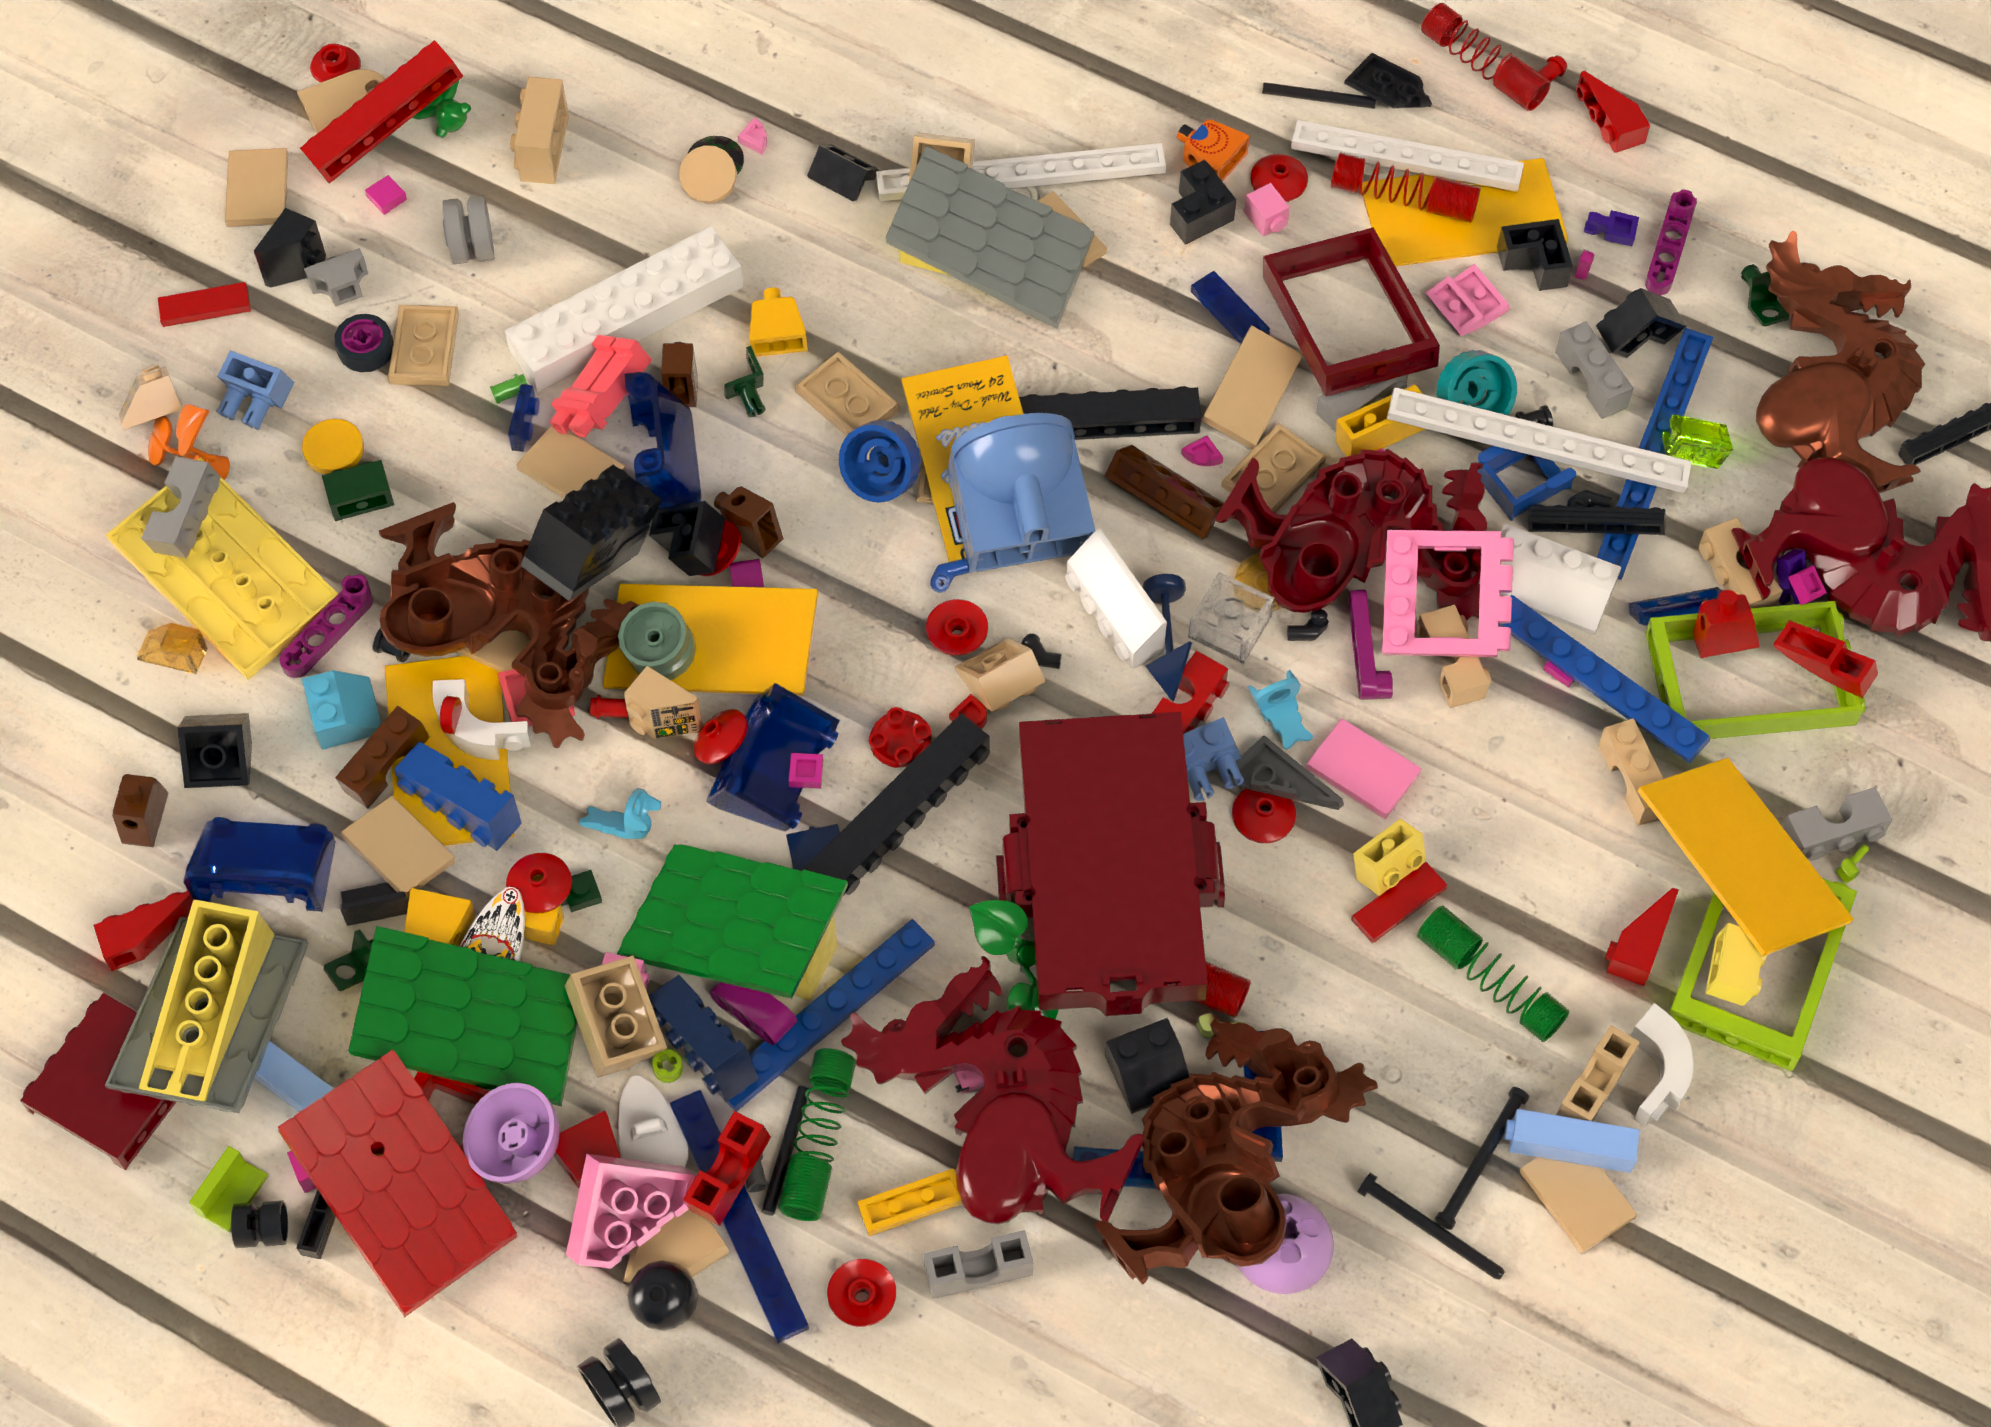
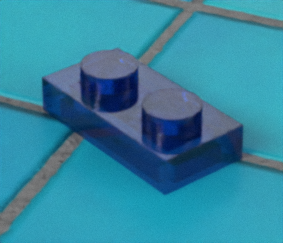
M521 384L508 431L512 451L524 452L526 441H531L533 435V423L531 422L533 416L538 415L540 400L535 397L533 385Z

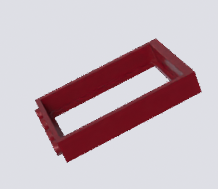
M1374 227L1263 256V279L1325 397L1438 367L1440 345ZM1366 259L1412 343L1327 366L1283 281Z

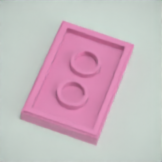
M1343 718L1306 764L1307 770L1384 819L1395 808L1420 775L1422 769Z

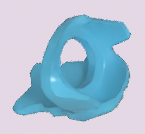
M1291 670L1287 671V679L1273 683L1261 690H1257L1251 685L1248 686L1262 717L1266 722H1270L1274 732L1280 735L1285 750L1290 749L1298 741H1310L1313 739V735L1302 725V717L1297 711L1298 704L1295 697L1299 693L1301 684Z
M636 788L627 802L624 813L616 811L607 812L589 806L587 808L588 816L581 818L579 824L582 827L625 839H643L648 835L652 826L651 818L647 812L660 810L661 801L648 795L644 789Z

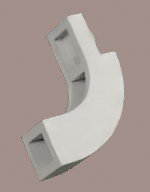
M465 679L433 681V703L439 723L443 699L446 696L459 697L461 700L462 710L455 735L444 733L457 748L474 757L499 760V749L505 748L516 751L531 747V732L528 721L490 723L479 720L469 712V692Z
M1655 1003L1635 1025L1631 1034L1632 1038L1640 1042L1639 1047L1653 1058L1659 1071V1084L1642 1103L1634 1117V1120L1644 1127L1652 1118L1658 1121L1668 1107L1674 1111L1677 1110L1690 1086L1694 1068L1693 1053L1685 1032L1671 1015Z

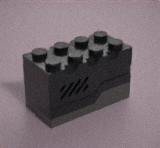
M613 464L602 471L597 479H590L585 482L580 490H573L566 494L563 501H555L543 509L521 566L568 601H571L639 554L650 529L651 520L655 517L662 499L648 487L643 486L624 470Z

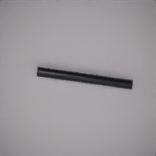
M1263 83L1262 94L1375 109L1376 100L1368 96Z
M805 1086L797 1087L761 1210L766 1215L773 1216L776 1211L790 1157L794 1149V1140L799 1132L797 1125L803 1118L801 1108L808 1101L805 1097V1092L809 1088Z

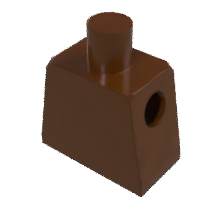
M742 486L737 487L730 495L726 492H720L716 496L714 507L720 510L725 521L733 523L739 529L741 543L762 559L784 539L772 502Z
M131 774L123 775L112 814L122 844L154 847L169 794L156 778Z

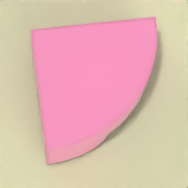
M754 117L739 134L738 141L761 155L767 147V135L763 124Z

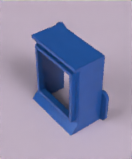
M1492 446L1478 455L1479 463L1484 464L1482 469L1478 470L1482 475L1481 482L1510 521H1513L1514 517L1529 510V506L1538 505L1564 489H1571L1573 479L1576 477V471L1572 468L1561 471L1553 460L1530 455L1548 480L1515 499L1496 474L1529 456V454Z

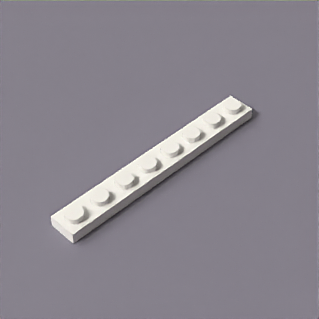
M1297 120L1291 143V149L1336 158H1338L1340 152H1345L1348 155L1351 154L1365 158V163L1376 165L1379 161L1380 166L1391 168L1394 165L1395 169L1405 171L1409 169L1410 172H1423L1426 175L1518 192L1524 167L1523 162Z

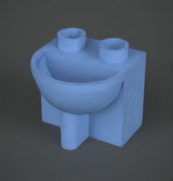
M1029 413L1009 416L975 427L960 436L953 443L947 473L969 573L1072 556L1095 532L1075 444L1073 426L1068 418L1051 413Z

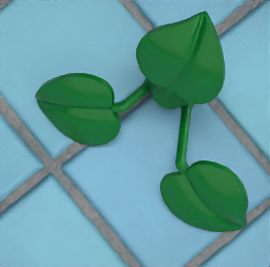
M986 900L969 906L975 937L980 947L992 955L1006 954L1010 962L1021 966L1020 971L1030 981V985L1022 982L1013 985L1007 997V1011L1017 1006H1020L1021 1010L1039 1011L1036 978L1029 970V967L1036 964L1034 942L1019 937L1028 926L1025 912L1015 903L1004 900ZM1059 1009L1041 1010L1042 1016L1056 1019Z

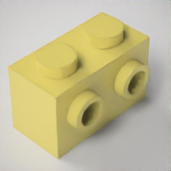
M1401 818L1353 853L1357 881L1378 896L1389 888L1396 886L1401 879L1413 870H1417L1426 861L1423 834Z
M1727 923L1716 935L1705 994L1744 1006L1753 996L1756 997L1760 992L1762 978L1759 977V972L1765 963L1767 955L1762 956L1740 926Z

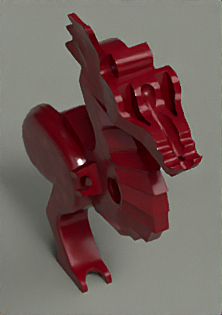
M1388 448L1384 452L1361 449L1360 454L1340 458L1338 463L1320 469L1317 478L1306 486L1304 494L1291 507L1287 515L1274 513L1264 501L1256 480L1259 463L1252 457L1214 520L1218 523H1224L1231 519H1236L1246 530L1250 547L1261 548L1259 558L1268 574V592L1278 606L1298 613L1312 612L1330 605L1345 590L1352 578L1365 583L1370 569L1383 566L1387 530L1444 531L1443 523L1438 522L1437 504L1432 503L1433 485H1428L1423 468L1418 469L1406 457L1402 459ZM1473 462L1469 470H1450L1444 473V478L1452 480L1442 489V494L1453 496L1446 504L1447 507L1455 510L1450 531L1487 530L1486 518L1478 509L1485 493L1484 484L1481 482L1482 475L1478 472L1479 469H1482L1483 463ZM1384 496H1389L1394 500L1386 499ZM1418 549L1417 576L1422 578L1427 587L1436 592L1437 608L1441 609L1455 605L1459 615H1464L1466 621L1472 616L1479 618L1481 549H1466V551Z
M1820 457L1810 459L1800 466L1796 472L1792 490L1781 502L1780 509L1774 511L1769 527L1763 532L1754 535L1741 528L1732 529V534L1762 600L1770 595L1771 584L1774 580L1773 569L1777 559L1783 556L1787 550L1798 548L1805 550L1806 560L1814 565L1826 592L1829 594L1828 601H1835L1836 606L1849 613L1850 618L1869 625L1870 631L1894 633L1896 637L1913 630L1918 632L1930 623L1936 624L1942 609H1947L1949 605V592L1954 587L1956 574L1960 573L1963 562H1968L1969 569L1963 581L1965 591H1963L1962 597L1969 603H1958L1956 606L1967 619H1960L1958 625L1964 629L1978 632L1979 638L1982 641L1991 642V487L1981 488L1976 483H1973L1967 495L1966 505L1959 507L1951 517L1937 516L1934 541L1925 546H1915L1904 540L1903 519L1897 517L1894 498L1882 501L1881 495L1870 477L1859 467L1844 460ZM1902 586H1908L1912 590L1904 589Z
M981 956V966L976 968L970 967L967 973L956 975L947 985L941 998L916 1004L911 1009L906 1021L894 1019L884 1026L881 1032L867 1024L857 1013H851L852 1031L848 1036L842 1038V1046L856 1053V1065L871 1071L877 1084H884L898 1077L904 1080L916 1081L923 1093L927 1094L950 1075L958 1071L969 1070L982 1077L985 1085L954 1114L957 1121L954 1126L956 1134L959 1136L963 1132L967 1134L956 1168L957 1190L963 1206L972 1217L985 1223L999 1225L1010 1222L1022 1212H1039V1216L1044 1214L1042 1201L1045 1200L1050 1190L1063 1205L1086 1193L1101 1194L1100 1218L1102 1221H1109L1142 1147L1144 1135L1134 1134L1120 1150L1092 1160L1077 1161L1067 1155L1066 1148L1071 1129L1076 1125L1078 1104H1083L1079 1076L1082 1075V1071L1074 1054L1077 1045L1061 1028L1062 1021L1042 1016L1041 1011L1021 1010V1007L1017 1006L1003 1013L997 1010L982 1024L976 1022L960 1034L957 1031L950 1033L963 1013L969 1017L973 1016L974 1003L979 1005L984 1011L988 1010L989 991L997 996H1002L1000 984L991 972V964L988 958ZM1014 1044H1023L1026 1046L1027 1052L1021 1057H1014L1009 1053V1049Z

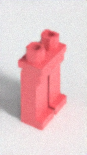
M597 335L592 343L597 349L572 387L566 388L560 398H555L551 403L557 412L550 420V424L558 433L567 434L571 430L577 436L586 438L592 428L603 430L607 424L605 418L612 414L652 361L636 340Z

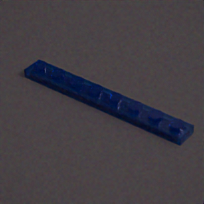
M698 1090L669 1104L699 1171L701 1170L706 1173L718 1156L720 1144L717 1140L721 1133L701 1090ZM743 1185L724 1218L723 1225L778 1344L809 1330V1325L750 1196Z

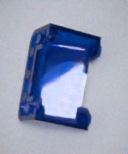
M646 372L624 374L633 427L639 426V424L643 425L647 429L649 437H656L657 448L642 450L636 455L634 459L636 481L648 487L662 499L659 508L701 501L702 495L694 426L690 408L651 374Z
M774 683L760 694L745 715L748 723L746 736L739 748L724 760L706 802L719 810L785 832L790 828L794 829L802 817V812L799 811L800 804L797 800L803 788L789 787L791 753L819 754L825 748L830 749L837 740L839 733L835 730L840 720Z
M215 817L213 820L207 821L203 827L187 864L183 883L195 900L211 902L213 894H215L216 898H223L224 892L285 896L287 903H294L295 898L306 902L307 911L323 912L336 841L326 826L317 823L310 824L309 826L239 822L223 817Z

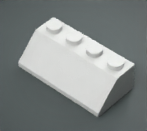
M1504 523L1501 529L1502 538L1514 539V553L1512 562H1501V565L1513 566L1512 592L1500 593V596L1510 597L1513 595L1541 615L1595 635L1616 585L1621 567Z
M1096 530L1067 561L1065 579L1072 591L1077 590L1082 597L1081 601L1087 613L1094 614L1104 637H1110L1113 641L1118 657L1122 661L1126 660L1129 666L1134 669L1164 653L1167 621L1102 530Z

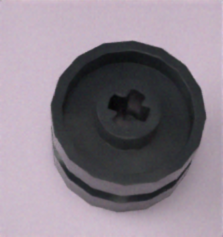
M617 1338L603 1348L604 1358L611 1370L608 1371L605 1365L593 1356L579 1364L577 1368L589 1390L615 1427H626L635 1421L634 1410L627 1400L629 1397L637 1408L644 1412H648L661 1403V1399L639 1359L632 1354L620 1338Z

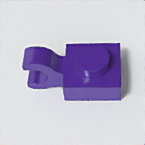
M1613 210L1610 211L1609 216H1604L1597 212H1589L1584 232L1590 235L1605 233L1604 240L1632 247L1635 241L1639 217Z
M1793 549L1777 559L1776 573L1779 578V586L1783 591L1779 599L1780 605L1788 603L1791 600L1790 595L1794 599V604H1800L1788 577L1806 568L1805 550Z

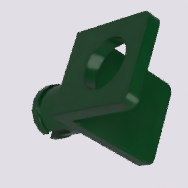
M1754 264L1746 266L1741 272V278L1750 287L1748 309L1764 327L1789 320L1790 315L1777 300V295L1769 291L1771 284L1769 272L1761 273ZM1765 310H1775L1778 312V315L1767 317L1762 312Z
M748 346L746 347V359L753 374L726 383L724 385V395L726 399L740 396L748 417H756L754 411L761 415L766 410L756 390L763 386L764 374L752 347Z
M360 929L354 932L351 952L324 965V972L339 991H344L364 981L373 939L368 941ZM343 965L350 966L354 969L355 975L352 978L343 979L336 974V969Z

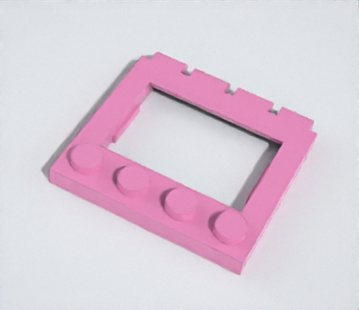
M1387 530L1383 655L1497 657L1498 651H1510L1511 628L1499 627V623H1511L1512 597L1500 596V593L1512 592L1513 566L1501 565V562L1513 561L1514 539L1502 538L1501 531ZM1418 549H1434L1435 551L1481 549L1478 639L1455 637L1415 638Z

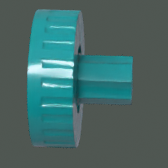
M1469 350L1460 353V355L1455 356L1447 363L1440 374L1436 395L1440 399L1456 403L1462 400L1463 402L1460 404L1509 415L1517 396V381L1511 366L1502 358L1481 350ZM1486 390H1487L1486 396H1485V398L1482 400L1481 403H1479L1478 405H1474V406L1469 405V404H1475V403L1479 402V401L1483 398V396L1485 395V392H1486Z

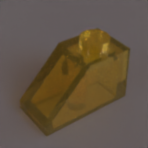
M168 623L147 632L137 655V660L197 674L208 647L199 629Z

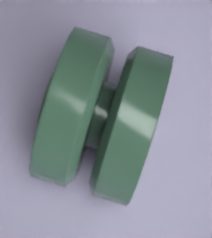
M649 602L641 604L630 611L621 623L618 634L620 649L637 674L640 675L646 666H649L669 680H673L686 672L693 662L696 651L694 635L678 610L667 603Z

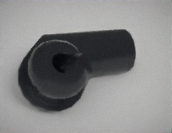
M1583 490L1569 498L1567 507H1574L1576 505L1583 507H1610L1612 497Z
M1323 609L1312 611L1311 619L1305 625H1288L1287 641L1316 640L1328 627L1327 612Z
M1030 633L1022 639L1021 644L1032 649L1039 666L1060 669L1062 654L1047 652L1041 644L1038 635Z

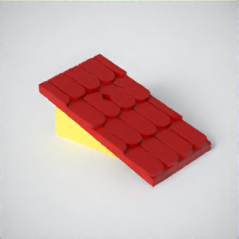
M393 1049L352 1076V1078L334 1088L321 1099H318L294 1115L293 1118L278 1126V1132L404 1318L517 1237V1232L513 1228L511 1221L491 1195L480 1175L471 1168L468 1163L469 1160Z

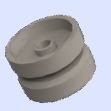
M484 195L469 197L467 201L468 216H465L462 202L458 198L443 200V228L453 265L468 263L470 259L469 244H473L475 256L479 261L494 259L490 218Z

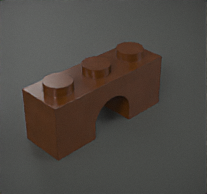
M397 706L337 774L335 779L346 794L368 809L387 788L386 775L392 764L402 756L405 758L419 741L425 744L430 736L421 721L400 706Z

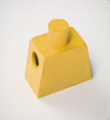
M776 287L765 289L763 292L764 299L752 302L749 339L755 356L761 357L808 351L806 330L795 299L791 296L781 297V291Z
M411 888L404 932L428 937L429 940L460 946L476 914L472 901Z

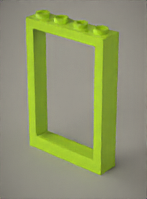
M1835 601L1751 608L1757 634L1781 632L1790 620L1811 629L1819 628V632L1846 642L1847 649L1851 650L1850 642L1848 639H1845L1843 633L1844 618L1842 613L1838 612ZM1698 613L1650 618L1645 631L1660 701L1684 718H1686L1669 642L1694 640L1693 629ZM1833 685L1839 707L1690 722L1707 733L1710 739L1857 725L1862 713L1865 712L1866 704L1864 697H1858Z
M1822 878L1850 913L1858 891L1850 889L1842 882H1832ZM1713 891L1668 1014L1684 1030L1793 1071L1801 1057L1846 925L1828 932L1799 1019L1791 1037L1690 997L1724 906Z

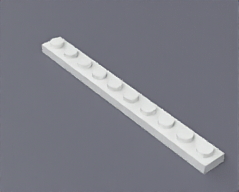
M1162 143L975 161L973 162L972 169L1002 182L1005 187L1010 189L1166 173V163ZM910 168L876 171L879 202L903 198L909 185Z
M1396 387L1392 392L1387 415L1389 420L1684 493L1688 486L1691 461Z

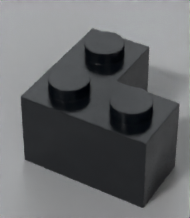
M1205 159L1180 171L1179 194L1183 198L1171 204L1170 226L1186 245L1234 221L1236 198Z
M1559 219L1501 227L1497 250L1503 271L1532 267L1539 291L1568 287L1573 265Z
M1642 288L1631 292L1622 304L1616 309L1608 311L1604 315V319L1596 325L1611 352L1625 358L1632 355L1648 340L1665 345L1687 327L1670 299Z
M706 501L658 508L655 517L652 519L649 536L669 552L668 559L688 576L714 573L725 518Z
M1351 1338L1316 1357L1325 1385L1341 1400L1350 1427H1399L1403 1425L1398 1412L1402 1409L1401 1403L1388 1384L1392 1380L1390 1372L1382 1361L1377 1362L1367 1347L1362 1348Z

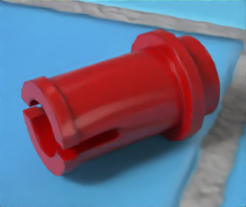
M1559 55L1551 56L1547 59V64L1538 73L1551 83L1558 76L1561 77L1565 74L1567 63Z
M597 695V698L591 697L590 716H595L597 720H600L601 717L629 719L625 699L602 698L601 695Z

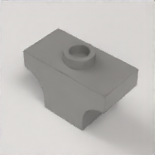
M360 248L339 256L330 257L323 262L304 268L312 293L328 295L335 307L363 297L359 283L369 273Z

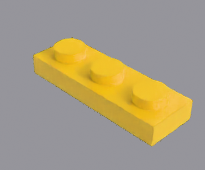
M954 1168L857 1201L868 1236L963 1204L957 1190Z

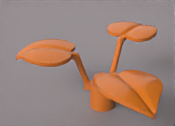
M187 404L182 408L176 426V436L179 439L178 449L168 445L172 435V426L166 416L156 418L148 445V457L151 464L161 465L166 451L192 460H198L201 457L225 480L230 468L229 458L208 454L193 447L196 437L210 411L191 404Z

